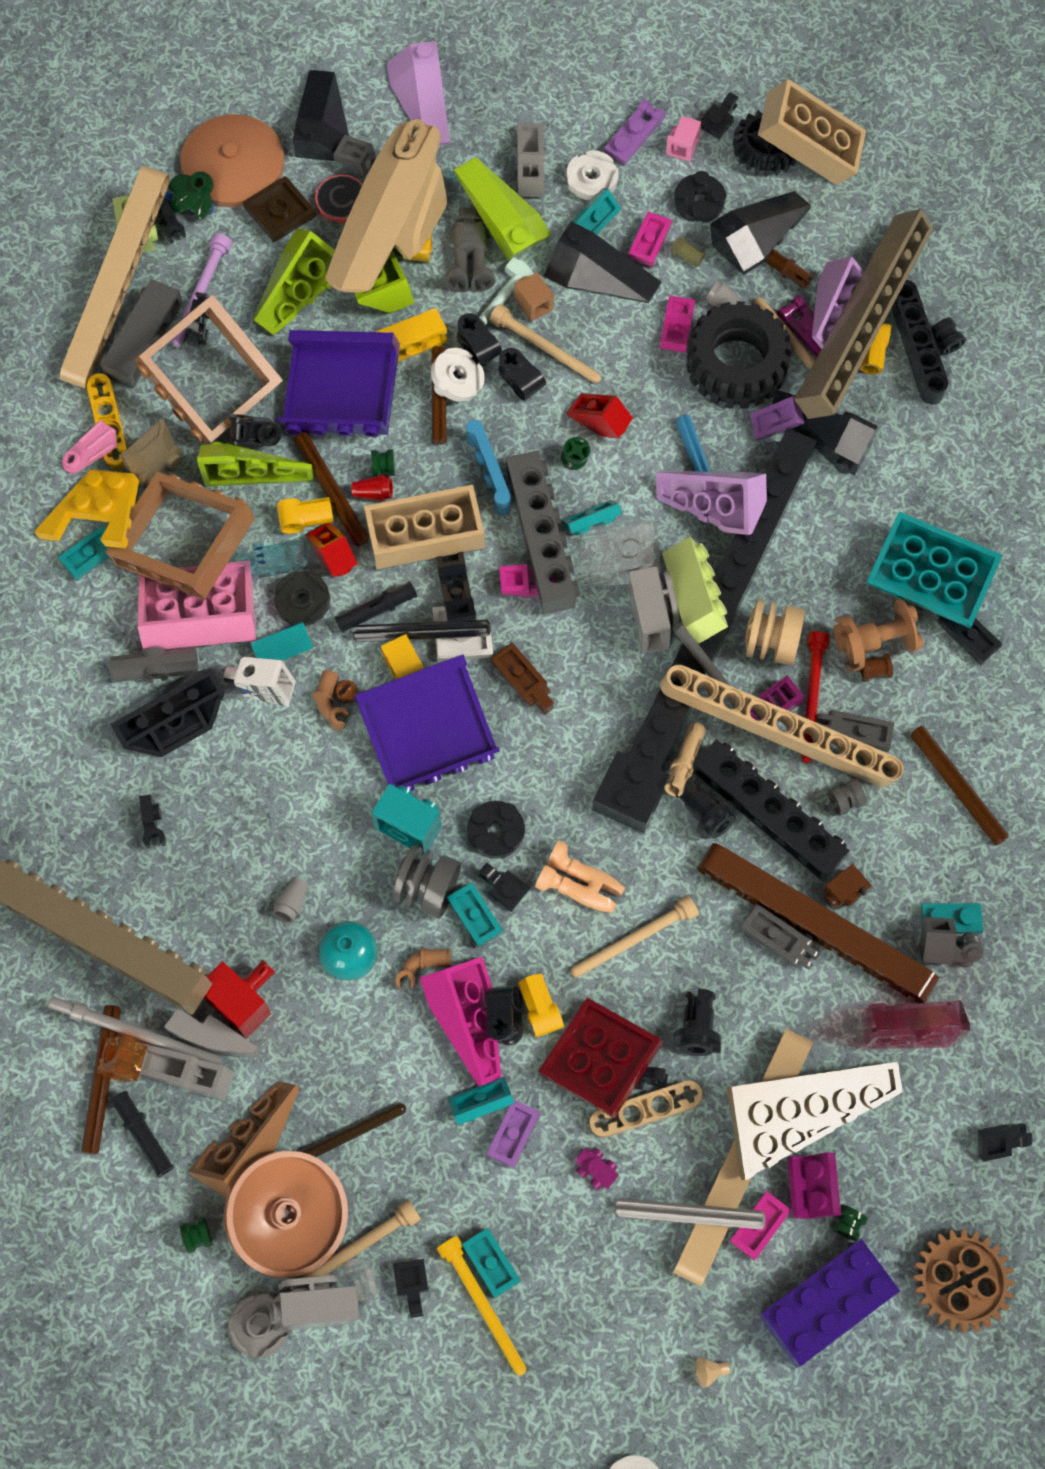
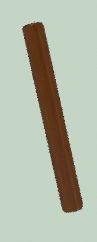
M302 432L296 435L294 440L306 462L312 464L314 476L326 496L330 498V503L356 546L367 543L369 540L368 534L308 433Z
M924 726L916 728L911 733V738L994 845L997 846L1006 841L1009 837L1008 833Z
M105 1005L103 1014L120 1020L121 1009L115 1005ZM102 1026L100 1028L81 1148L83 1153L91 1155L99 1153L118 1033Z

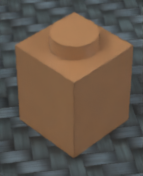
M537 272L530 276L522 277L514 284V299L530 322L553 310L554 294Z

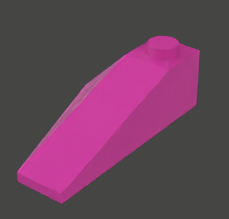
M483 957L420 977L431 1011L477 1085L481 1086L501 1078L498 1042L491 1038L487 1031L485 992L487 989H492V984Z

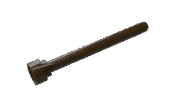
M398 1103L301 1152L318 1157L403 1115L406 1112V1106L403 1103Z

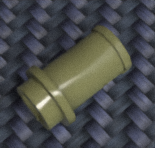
M678 237L670 249L674 252L673 256H680L695 268L700 265L706 255L689 244L686 238Z

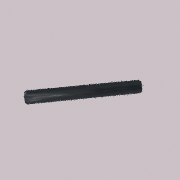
M481 619L448 624V621L355 625L353 627V638L355 641L361 642L394 640L405 634L408 639L489 636L491 624L489 620Z

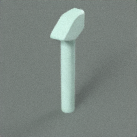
M512 258L506 265L505 272L512 277L479 316L485 326L489 322V317L498 304L503 305L514 292V284L522 277L534 274L523 261Z

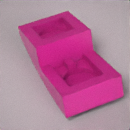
M669 295L660 341L661 349L686 353L695 299Z
M527 564L499 567L502 595L538 596L532 569L527 568ZM556 577L550 579L551 582L557 583Z

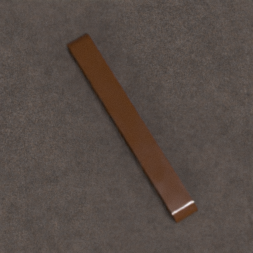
M717 843L711 844L697 866V870L701 874L705 875L706 873L711 876V880L724 888L735 890L736 895L753 905L759 904L779 919L785 920L786 924L804 936L806 934L812 937L811 940L829 951L835 950L838 952L837 956L854 966L860 965L864 968L862 971L881 982L885 980L890 983L889 987L907 998L909 995L915 998L914 1002L924 1005L939 980V977L930 969Z

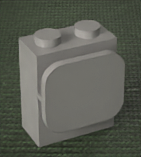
M649 566L637 567L629 572L628 593L641 652L643 654L669 649L671 631H673L674 626L678 624L679 620L671 575L669 572H663V579L661 580L657 566L651 568Z
M336 1275L284 1280L278 1285L279 1292L287 1293H280L274 1299L272 1305H270V1323L276 1324V1332L352 1324L359 1319L357 1287L330 1288L338 1283Z

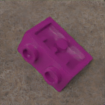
M825 1152L804 1157L788 1156L790 1205L793 1218L814 1220L840 1216L841 1207L835 1153Z

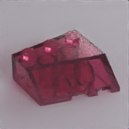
M961 1000L921 1004L902 1003L897 1006L876 1003L870 1004L869 1008H865L861 1014L864 1049L954 1048L971 1030L970 1022Z

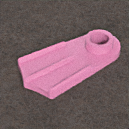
M99 421L64 455L62 460L63 468L69 473H77L117 447L116 430L109 427L103 421Z

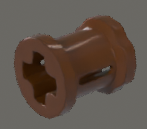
M885 653L882 657L865 658V666L863 669H860L863 682H868L870 678L885 676L888 679L893 677V666L889 653Z

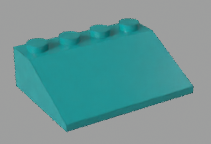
M899 511L866 584L971 629L1003 555Z

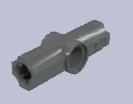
M150 647L143 649L139 654L111 656L110 659L113 682L143 679L146 682H153V679L165 681L168 679V676L191 674L199 669L195 647L167 651L161 647Z

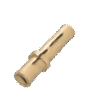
M700 723L689 724L679 754L670 766L671 774L665 785V791L671 796H676L677 794L681 796L687 779L692 776L694 770L692 765L706 732L705 727Z

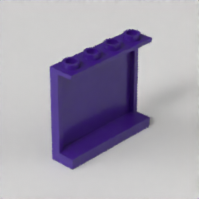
M289 330L288 341L293 346L283 417L276 418V422L286 433L298 435L300 432H311L318 436H324L326 433H337L345 437L352 436V434H363L372 438L379 435H388L400 343L393 332Z
M464 654L354 695L388 785L391 784L395 787L401 785L413 791L415 790L414 784L422 781L425 782V785L437 782L442 779L440 774L450 770L452 775L468 769V763L478 760L479 764L486 763L495 759L494 753L500 751L499 747L495 745L467 671V662Z

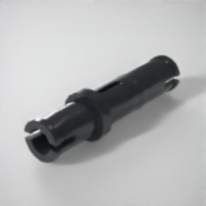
M411 581L389 592L387 590L382 591L381 596L339 616H335L341 632L344 633L355 625L366 622L388 610L393 612L396 610L395 607L413 598H417V593Z
M127 1090L114 1096L110 1102L124 1121L122 1126L126 1131H130L155 1171L157 1178L171 1171L174 1165L171 1164L158 1140L145 1122V1114L139 1112L128 1095Z

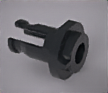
M691 778L688 779L683 794L675 796L684 802L685 807L699 822L696 832L702 839L720 837L735 821L734 813L736 806L730 800L719 802L699 785L697 779L694 782Z
M698 988V995L696 997L692 995V992L687 991L686 998L688 1001L684 1010L683 1028L674 1031L673 1043L680 1048V1051L692 1056H707L712 1053H720L721 1035L713 1031V1000L716 998L715 993L707 989Z

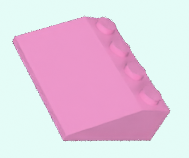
M250 560L227 563L205 600L139 575L138 630L142 648L161 647L166 650L256 640ZM198 566L181 567L179 569L194 574Z

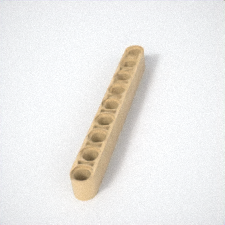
M145 165L141 167L62 364L59 377L61 381L87 389V381L94 375L166 194L170 180L168 173Z
M675 665L667 671L661 680L660 687L662 692L672 699L877 787H888L903 774V764L895 756L688 667ZM670 677H677L681 681L682 686H675L671 682ZM697 688L706 690L708 698L701 697L697 692ZM728 699L732 701L734 709L727 708L723 700ZM750 710L756 711L760 715V721L752 718ZM782 722L786 726L787 731L779 730L776 723ZM803 733L809 734L812 737L813 743L805 741ZM829 744H833L838 748L839 755L834 754L830 750ZM856 755L864 759L865 766L858 764ZM882 766L889 769L891 777H887L883 773Z
M786 1028L761 1082L798 1077L813 1041ZM734 1139L704 1206L738 1208L751 1178L741 1180ZM695 1224L673 1273L701 1287L729 1227Z

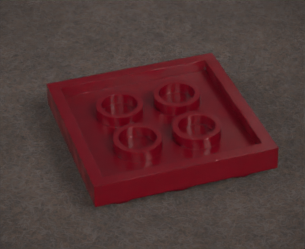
M587 997L538 1072L544 1078L615 1119L662 1046L663 1041L661 1038Z

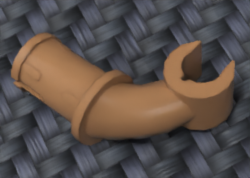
M323 670L317 690L311 696L315 700L320 713L329 720L330 727L334 730H342L345 723L338 721L336 717L348 718L349 713L343 707L334 708L332 706L334 701L332 696L336 683L339 680V675L330 670Z
M420 946V949L404 962L401 971L395 978L396 987L400 990V979L407 976L411 981V990L416 981L414 974L419 968L424 970V967H450V949H424V946Z

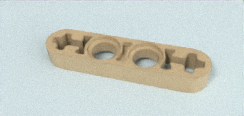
M684 1081L626 1100L618 1112V1119L622 1127L617 1128L616 1121L610 1123L608 1131L603 1132L601 1127H595L599 1120L598 1117L603 1116L605 1120L612 1119V1117L597 1110L591 1116L590 1130L596 1137L608 1138L692 1110L702 1100V1089L696 1082ZM688 1087L690 1092L695 1091L697 1093L693 1097L692 1103H689L687 1099L679 1100L677 1102L679 1108L675 1109L674 1100L669 1092L674 1091L675 1097L683 1095L684 1088ZM656 1097L665 1098L669 1104L668 1110L664 1113L654 1111L651 1105L652 1100ZM628 1106L636 1107L640 1112L639 1120L633 1123L626 1121L623 1117L624 1109Z

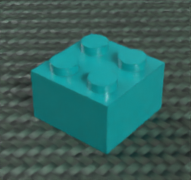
M389 784L371 812L375 830L408 848H411L414 844L421 846L422 856L431 847L442 829L438 806L427 799L420 801L413 797V793L409 789L401 785L395 787Z

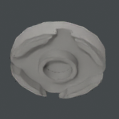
M252 1294L240 1300L232 1310L228 1327L229 1337L233 1345L242 1354L253 1358L269 1357L278 1352L287 1342L290 1330L276 1332V1324L270 1323L269 1307L274 1302L275 1297L266 1294Z

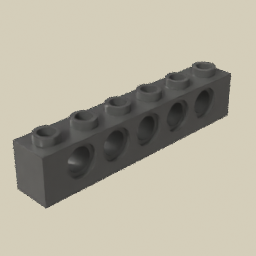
M538 451L506 457V471L542 613L544 615L576 608V597H580L577 580L572 581L570 573L573 572L571 557L565 556L564 548H567V541L564 531L559 532L557 524H561L558 507L553 508L551 500H554L552 484L546 483L545 476H548L546 461L540 460ZM532 481L537 484L530 486L525 483ZM534 505H540L543 508L536 510L531 507ZM540 529H546L549 532L541 534L537 531ZM547 553H552L555 555V557L546 558L543 555ZM557 577L560 578L562 581L558 583H553L550 581V579Z

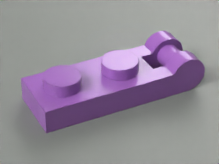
M643 99L637 110L604 147V153L625 166L665 119L666 111L661 108L656 109L652 107L651 102ZM645 115L651 118L649 122L643 119Z

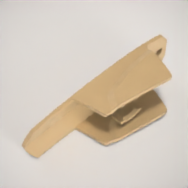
M420 119L407 121L398 125L384 144L365 178L334 251L325 278L326 282L334 289L344 292L371 290L393 247L405 259L411 260L413 255L422 249L447 206L442 172L436 163L441 134L434 125H426Z

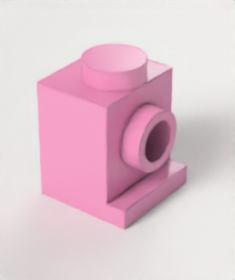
M681 116L678 126H673L670 136L668 135L666 155L691 162L700 138L701 121Z

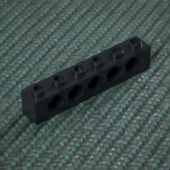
M716 739L694 762V774L725 800H730L740 813L823 883L846 859L850 850L846 848L847 844L839 836H832L824 829L825 827L819 819L814 816L809 817L804 813L801 805L795 799L785 797L780 792V788L776 783L761 777L758 774L757 768L749 761L744 762L736 756V751L725 742L722 744ZM728 767L735 774L733 776H725L721 773L720 769ZM744 786H752L756 789L757 793L748 795L742 788ZM773 804L778 808L779 812L769 813L764 806ZM796 823L800 826L801 831L792 832L787 828L786 824ZM809 842H819L823 850L814 851L810 848Z

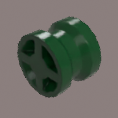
M581 437L569 438L565 442L561 453L562 464L570 470H578L584 467L590 455L589 443Z
M387 449L386 452L371 450L373 477L381 474L395 476L393 449Z
M841 1204V1215L838 1216L837 1220L832 1221L830 1228L845 1238L857 1242L860 1237L859 1230L861 1226L866 1225L868 1218L856 1209Z
M204 1216L197 1218L194 1223L184 1222L179 1225L188 1254L195 1252L201 1246L206 1248L213 1246L208 1224Z

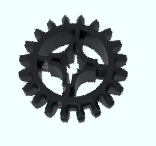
M757 110L755 116L748 113L746 120L741 119L739 126L736 127L732 142L735 157H739V165L746 163L747 171L755 168L756 175L760 170L765 171L766 177L770 174V171H773L776 176L780 173V169L787 172L789 166H794L797 160L758 135L763 115L759 110Z

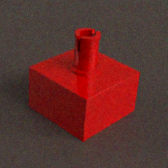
M261 960L243 979L222 961L207 976L212 986L204 996V1000L247 1039L271 1015L266 1002L256 991L275 974V971L269 965L267 966L265 961Z

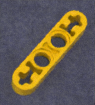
M105 374L92 375L87 381V390L95 424L103 421L109 427L118 430L116 442L117 450L121 454L128 447L112 383ZM97 384H103L102 388L105 396L100 397ZM104 405L113 407L108 415H100L99 409ZM113 450L103 456L109 468L113 470L125 468L121 455H119L118 460H114Z

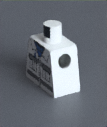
M242 657L238 668L228 666L224 673L225 683L235 684L244 697L286 707L289 706L296 681L283 661Z

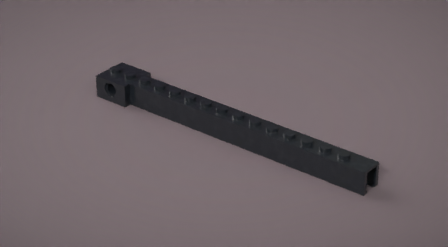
M788 428L765 472L767 502L755 529L750 535L735 534L713 579L721 592V595L718 597L727 610V614L724 616L728 626L703 642L698 643L713 663L814 454L817 440ZM682 643L671 667L682 665L707 676L704 669ZM670 677L671 682L675 686H682L681 681L677 677ZM660 688L629 754L616 752L593 799V811L645 834L670 777V774L662 771L692 709L691 706L666 696Z

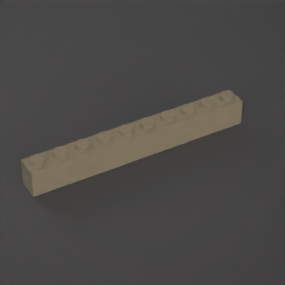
M922 209L894 216L794 400L808 419L834 415L933 231V227Z
M7 859L6 862L0 860L1 906L193 1015L212 986L211 981L205 976L207 971L194 962H191L188 966L181 962L183 957L173 950L167 949L164 952L158 949L159 944L148 936L144 935L140 939L135 936L136 931L121 922L117 926L111 922L113 918L98 909L94 913L89 910L90 905L75 896L71 900L66 897L67 892L57 885L52 884L50 887L44 885L45 880L34 872L30 871L28 874L21 872L22 867L14 861Z

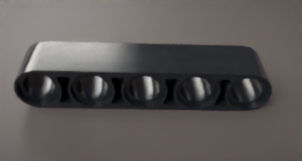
M906 279L891 309L920 397L925 403L936 405L943 400L949 384L917 286L912 281ZM930 387H935L938 390H932Z

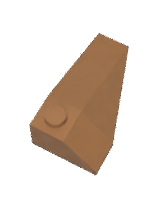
M277 1081L251 1106L250 1112L252 1115L239 1123L234 1121L228 1127L232 1134L220 1145L213 1141L203 1151L188 1172L226 1199L234 1180L247 1165L257 1158L275 1151L299 1091L297 1085Z

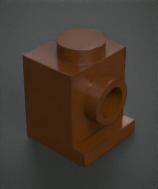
M851 864L826 884L823 890L825 894L824 900L833 910L839 909L844 904L850 907L861 898L859 892L865 896L872 885L856 866Z

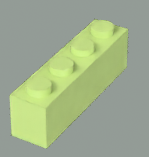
M689 536L664 551L662 555L667 572L671 575L682 623L698 643H701L728 627L724 616L727 614V610L718 597L721 595V592L713 581L712 577L715 576V573L706 560L709 558V554L702 543L697 544Z

